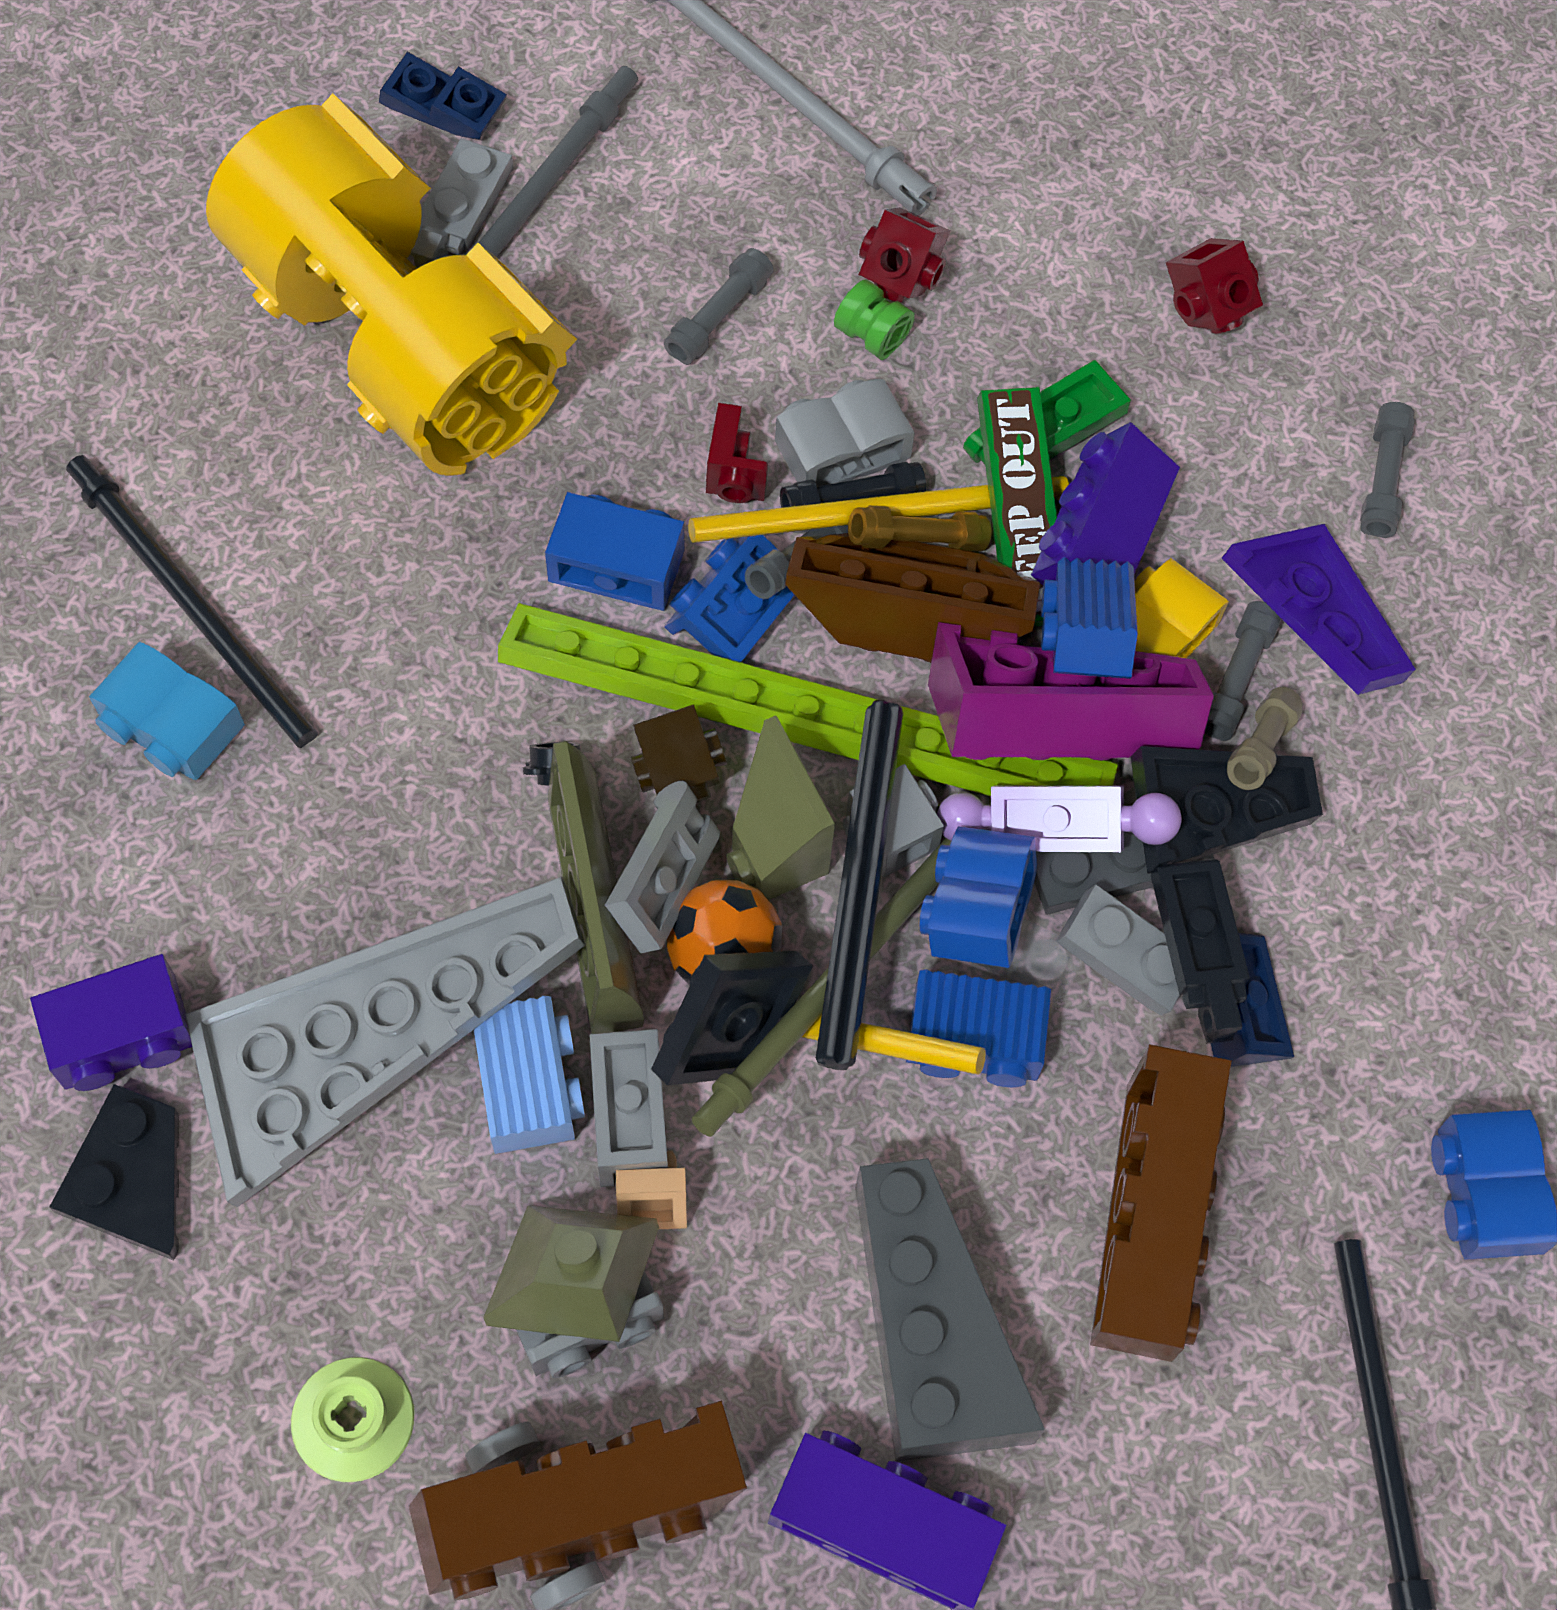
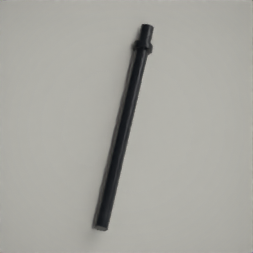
M84 455L73 458L68 463L66 470L81 487V498L91 509L97 507L293 743L298 748H302L314 740L318 735L316 729L117 494L119 493V486L112 477L101 475Z

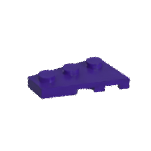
M1325 524L1234 543L1222 556L1221 559L1357 695L1404 683L1416 670Z

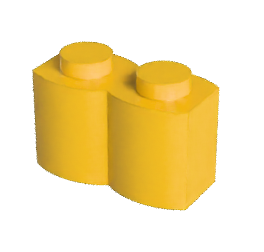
M1172 558L1168 559L1157 570L1148 566L1134 581L1138 629L1135 651L1188 658L1219 625L1229 601Z

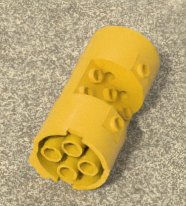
M334 93L322 105L296 106L270 116L252 128L229 151L214 175L206 201V215L209 227L215 237L243 266L241 270L257 287L252 294L253 298L275 318L279 319L285 313L304 326L308 322H322L340 317L350 310L361 319L362 323L353 338L347 361V372L350 380L347 386L363 402L357 408V411L380 433L384 434L389 428L394 430L417 457L434 473L445 476L465 474L467 462L476 459L485 452L492 459H495L524 439L540 422L558 395L559 390L552 384L557 369L567 365L566 351L578 339L501 260L479 243L467 255L443 257L419 268L408 259L416 243L421 226L422 210L420 200L431 188L357 112Z

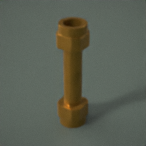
M869 505L867 508L857 507L852 511L848 522V534L853 544L862 545L865 548L882 549L891 540L947 543L949 548L972 552L984 551L988 547L991 539V524L986 516L978 515L975 512L957 511L950 519L892 516L889 507Z

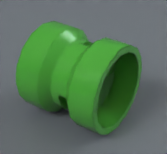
M868 279L857 283L840 303L835 314L834 327L850 338L858 336L864 340L866 350L880 360H884L908 336L913 326L915 313L899 301L890 303L884 299L883 290Z

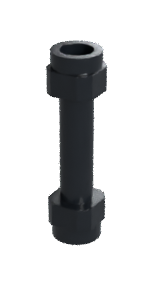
M902 462L889 465L884 474L823 486H816L815 481L812 479L795 482L794 485L781 488L780 505L781 508L926 492L925 473L918 462Z

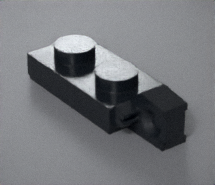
M1213 859L1166 864L1157 867L1150 876L1179 995H1183L1186 1009L1198 1008V1017L1206 1044L1232 1041L1237 1031L1243 1027L1237 1004L1244 1003L1247 999L1245 984L1250 979L1220 861Z

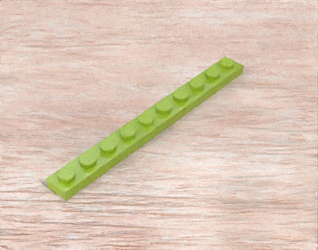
M518 603L498 644L499 663L672 710H678L694 704L698 717L760 734L764 720L777 716L791 742L859 760L866 709L872 705L874 700H877ZM901 706L904 714L896 768L905 764L912 775L991 796L992 786H1113L1118 764L1104 760L1075 757H1051L1046 760H1033L1027 757H989L984 760H973L966 757H952L939 717Z

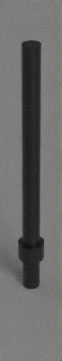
M1359 1239L1338 1241L1334 1243L1394 1577V1583L1388 1584L1392 1610H1437L1432 1580L1424 1579L1362 1242Z

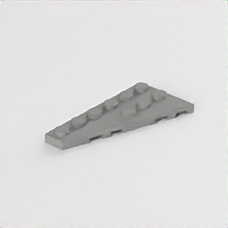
M562 878L551 880L185 1014L227 1202L239 1207L584 947L585 943L568 886Z

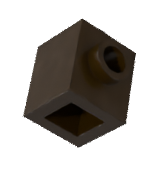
M694 704L633 725L642 753L631 756V761L643 793L655 789L656 795H658L668 785L677 781H684L697 798L696 803L711 797L708 787L720 784L716 768L726 765L727 761L716 729L703 732Z

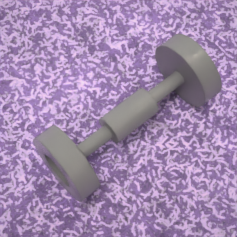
M523 1422L508 1427L478 1443L466 1453L465 1457L474 1474L515 1462L533 1451L540 1442L531 1423ZM594 1561L569 1572L565 1570L553 1575L555 1579L535 1591L530 1598L536 1610H562L594 1593L606 1581L597 1562Z

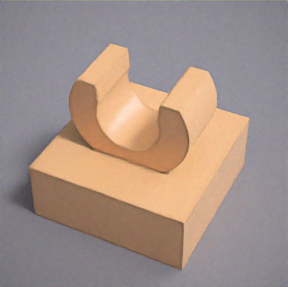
M667 1151L668 1168L616 1170L618 1215L657 1218L659 1229L687 1228L685 1168H677V1159L673 1151Z

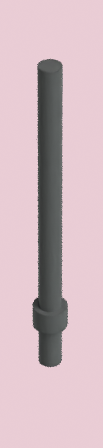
M621 66L602 91H594L579 109L580 118L478 242L494 256L497 257L598 130L606 131L618 116V105L638 82V76L631 68Z

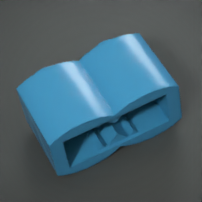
M138 642L89 696L99 715L95 719L98 727L119 744L125 745L132 739L146 748L143 754L148 761L170 777H174L180 771L187 777L197 780L245 726L237 705L226 695L204 680L187 673L167 656L142 642Z

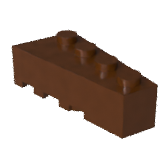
M1149 1044L1127 1084L1090 1341L1091 1346L1172 1362L1183 1351L1185 1344L1194 1345L1201 1308L1200 1303L1192 1302L1196 1276H1203L1208 1257L1209 1237L1203 1235L1206 1213L1211 1210L1216 1192L1217 1171L1214 1170L1217 1147L1220 1143L1224 1127V1104L1232 1060Z
M722 1400L697 1407L695 1410L697 1415L680 1429L664 1433L661 1418L631 1427V1432L606 1443L607 1450L596 1453L594 1444L587 1443L586 1440L558 1448V1450L540 1457L536 1461L538 1471L526 1474L523 1461H515L421 1489L410 1503L409 1510L429 1595L452 1589L455 1601L464 1600L498 1588L496 1577L524 1570L526 1581L538 1580L569 1569V1557L594 1551L596 1561L603 1562L637 1551L639 1549L637 1539L663 1532L665 1543L668 1544L686 1540L706 1532L705 1520H708L747 1489Z

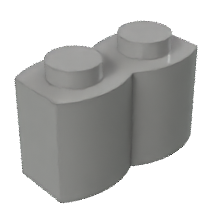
M884 379L855 380L845 384L831 398L800 399L787 406L783 413L776 418L775 442L797 482L812 479L815 481L816 486H823L853 480L857 476H868L887 469L891 464L902 463L911 457L915 433Z

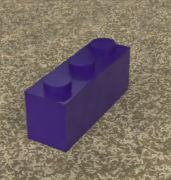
M1130 422L1108 434L1105 432L1096 434L1082 449L1079 457L1082 463L1076 477L1065 488L1060 497L1059 503L1062 505L1054 525L1046 531L1039 543L1041 553L1031 576L1040 584L1044 585V580H1056L1058 561L1064 557L1070 563L1076 558L1082 563L1091 559L1095 564L1103 559L1108 565L1116 560L1120 566L1128 561L1133 566L1135 574L1180 466L1133 423Z
M824 1430L820 1438H816L805 1432L770 1512L768 1524L951 1610H974L1006 1528V1524L991 1518L995 1509L988 1503L963 1492L955 1491L952 1499H949L927 1489L925 1485L928 1478L919 1471L904 1464L888 1461L884 1469L859 1457L862 1448L839 1434Z

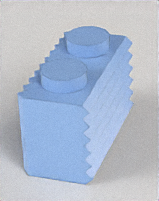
M542 996L538 999L529 998L526 1001L516 1000L513 1003H508L474 1029L489 1133L494 1153L498 1154L575 1140L572 1120L585 1118L579 1079L577 1077L565 1080L561 1056L574 1054L568 1014L554 1017L551 996Z

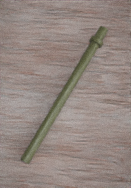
M947 838L941 842L876 914L870 960L918 908L925 896L929 895L939 884L935 880L936 859L940 846L942 844H951V841ZM828 968L732 1074H722L713 1083L712 1091L714 1094L692 1117V1123L702 1134L712 1137L734 1112L743 1113L753 1102L751 1093L822 1015Z

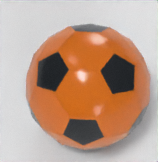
M738 880L709 881L690 890L680 906L678 918L667 937V950L673 968L689 986L691 976L700 965L704 955L778 952L783 949L782 923L775 907L760 890Z

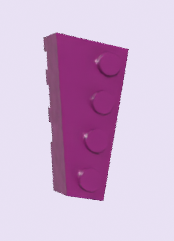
M938 622L928 687L952 757H966L973 760H984L989 757H1027L1033 760H1046L1051 757H1075L1102 761L1111 758H1130L1140 746L1200 750L1214 695L1197 661L1194 659L1135 651L1131 679L1053 673V651H1042L1041 648L1017 645L1016 633L992 630L989 641L960 636L961 625Z

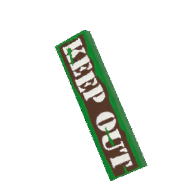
M1040 387L981 390L977 397L997 561L1010 567L1020 577H1030L1036 580L1031 576V573L1041 553L1039 549L1040 540L1046 531L1054 525L1057 518ZM1040 584L1034 626H1043L1044 617H1041L1042 584Z

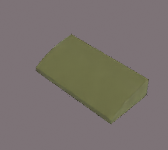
M568 742L554 743L548 805L562 880L568 886L585 946L576 952L590 1032L591 1034L613 1033L643 1027L644 1017L628 936L605 906L617 884L596 773L587 757Z

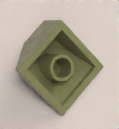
M777 716L764 720L733 825L732 852L726 855L734 879L760 890L770 900L829 874L835 823Z
M528 1205L483 1318L486 1326L620 1342L659 1229L657 1218Z

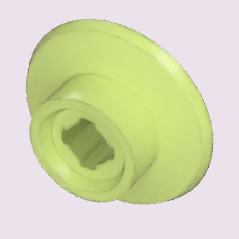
M350 1357L329 1363L307 1380L295 1400L291 1415V1433L296 1450L313 1471L331 1480L357 1482L377 1476L398 1460L409 1443L415 1415L412 1396L403 1379L389 1366L377 1360ZM355 1401L367 1413L366 1417L362 1418L354 1426L355 1430L348 1432L336 1422L335 1418L336 1415H340L341 1411L347 1407L348 1402Z

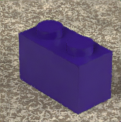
M163 954L30 997L49 1071L65 1090L73 1087L78 1091H90L101 1088L114 1080V1073L138 1065L147 1069L166 1066L181 1056L180 1051L192 1047L185 1015L186 1010L176 976Z

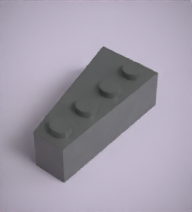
M929 1158L860 1166L855 1190L895 1461L900 1462L1035 1444L1044 1433L1045 1428Z

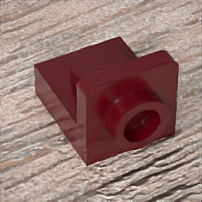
M718 403L707 460L706 493L718 495L721 499L731 503H745L750 499L764 501L768 463L747 458L751 431L740 430L742 406Z

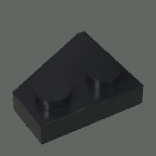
M113 1084L49 1208L58 1215L174 1261L179 1251V1238L176 1236V1198H179V1170L176 1168L177 1148L179 1146V1113L175 1107Z

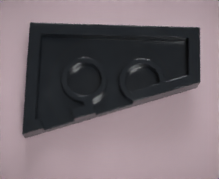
M1140 746L1130 757L1136 799L1148 793L1165 794L1176 802L1182 818L1178 833L1170 841L1159 845L1143 842L1147 874L1153 873L1157 867L1166 864L1190 862L1311 825L1323 815L1313 757L1276 755V764L1263 784L1256 789L1245 790L1234 785L1227 774L1228 760L1233 752Z

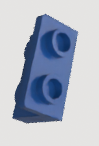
M763 535L740 537L737 540L734 538L723 539L706 558L705 562L711 569L700 583L695 578L691 579L670 602L669 605L676 612L664 625V628L672 635L685 629L712 655L741 663L794 596L793 592L786 586L772 597L762 599L755 596L746 584L745 572L747 568L770 551L778 549Z

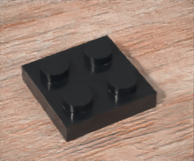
M797 951L704 955L700 965L691 976L690 987L674 1021L664 1034L663 1044L651 1070L667 1086L716 1081L724 1073L732 1074L794 1006L813 965Z

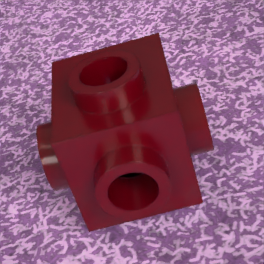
M901 207L884 209L878 227L873 225L868 230L861 244L859 257L864 259L858 275L874 282L876 286L883 290L884 298L895 302L899 301L902 303L905 297L910 299L921 296L927 289L932 291L938 284L946 265V259L941 257V253L951 230Z
M1210 238L1165 262L1174 288L1173 302L1175 309L1190 327L1210 329L1211 333L1214 334L1224 333L1242 325L1244 322L1243 316L1263 306L1257 286L1259 282L1258 272L1249 259L1243 240Z

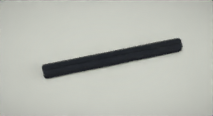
M874 700L865 712L815 1058L817 1063L822 1067L832 1068L833 1070H847L848 1067L855 1064L904 714L899 704L889 703L886 700Z

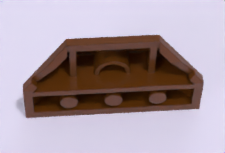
M848 533L830 534L819 539H814L811 536L796 537L785 585L839 644L859 647L872 652L880 651L918 658L930 663L933 657L938 622L961 625L960 636L989 641L992 630L1016 633L1017 638L1033 631L1040 582L1030 577H1020L1010 567L980 553L921 542L891 540L882 549L865 548L862 545L853 544Z

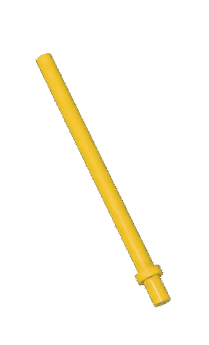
M1065 476L1051 477L1055 501L1060 500L1063 491L1069 485L1068 479ZM988 485L695 517L690 518L688 521V532L691 542L697 543L848 525L849 517L855 508H867L869 505L886 506L891 510L892 516L905 517L990 509L991 506Z

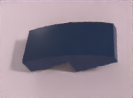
M407 51L381 88L378 103L451 134L479 140L505 102L507 94L459 66L453 75L449 76Z

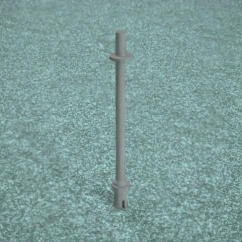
M646 0V1H648L649 3H653V2H655V1H657V0ZM667 0L865 166V180L871 187L876 190L883 188L908 211L916 215L922 214L931 205L922 197L926 195L930 199H934L937 187L927 182L904 162V154L894 146L884 148L875 146L703 1Z

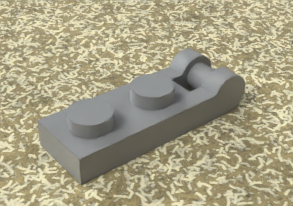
M677 781L668 785L655 797L654 805L657 811L605 904L606 908L640 953L662 949L678 918L683 900L688 892L693 889L720 836V830L711 817L707 814L701 815L695 807L697 798L684 781Z

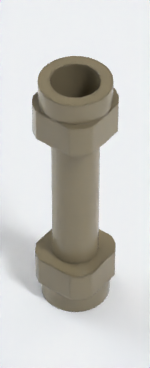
M1287 687L1274 688L1257 708L1255 719L1258 725L1251 738L1245 739L1228 760L1227 774L1231 782L1237 787L1245 790L1256 789L1263 784L1266 777L1272 772L1276 764V755L1273 750L1280 736H1285L1297 724L1302 715V700L1294 690Z

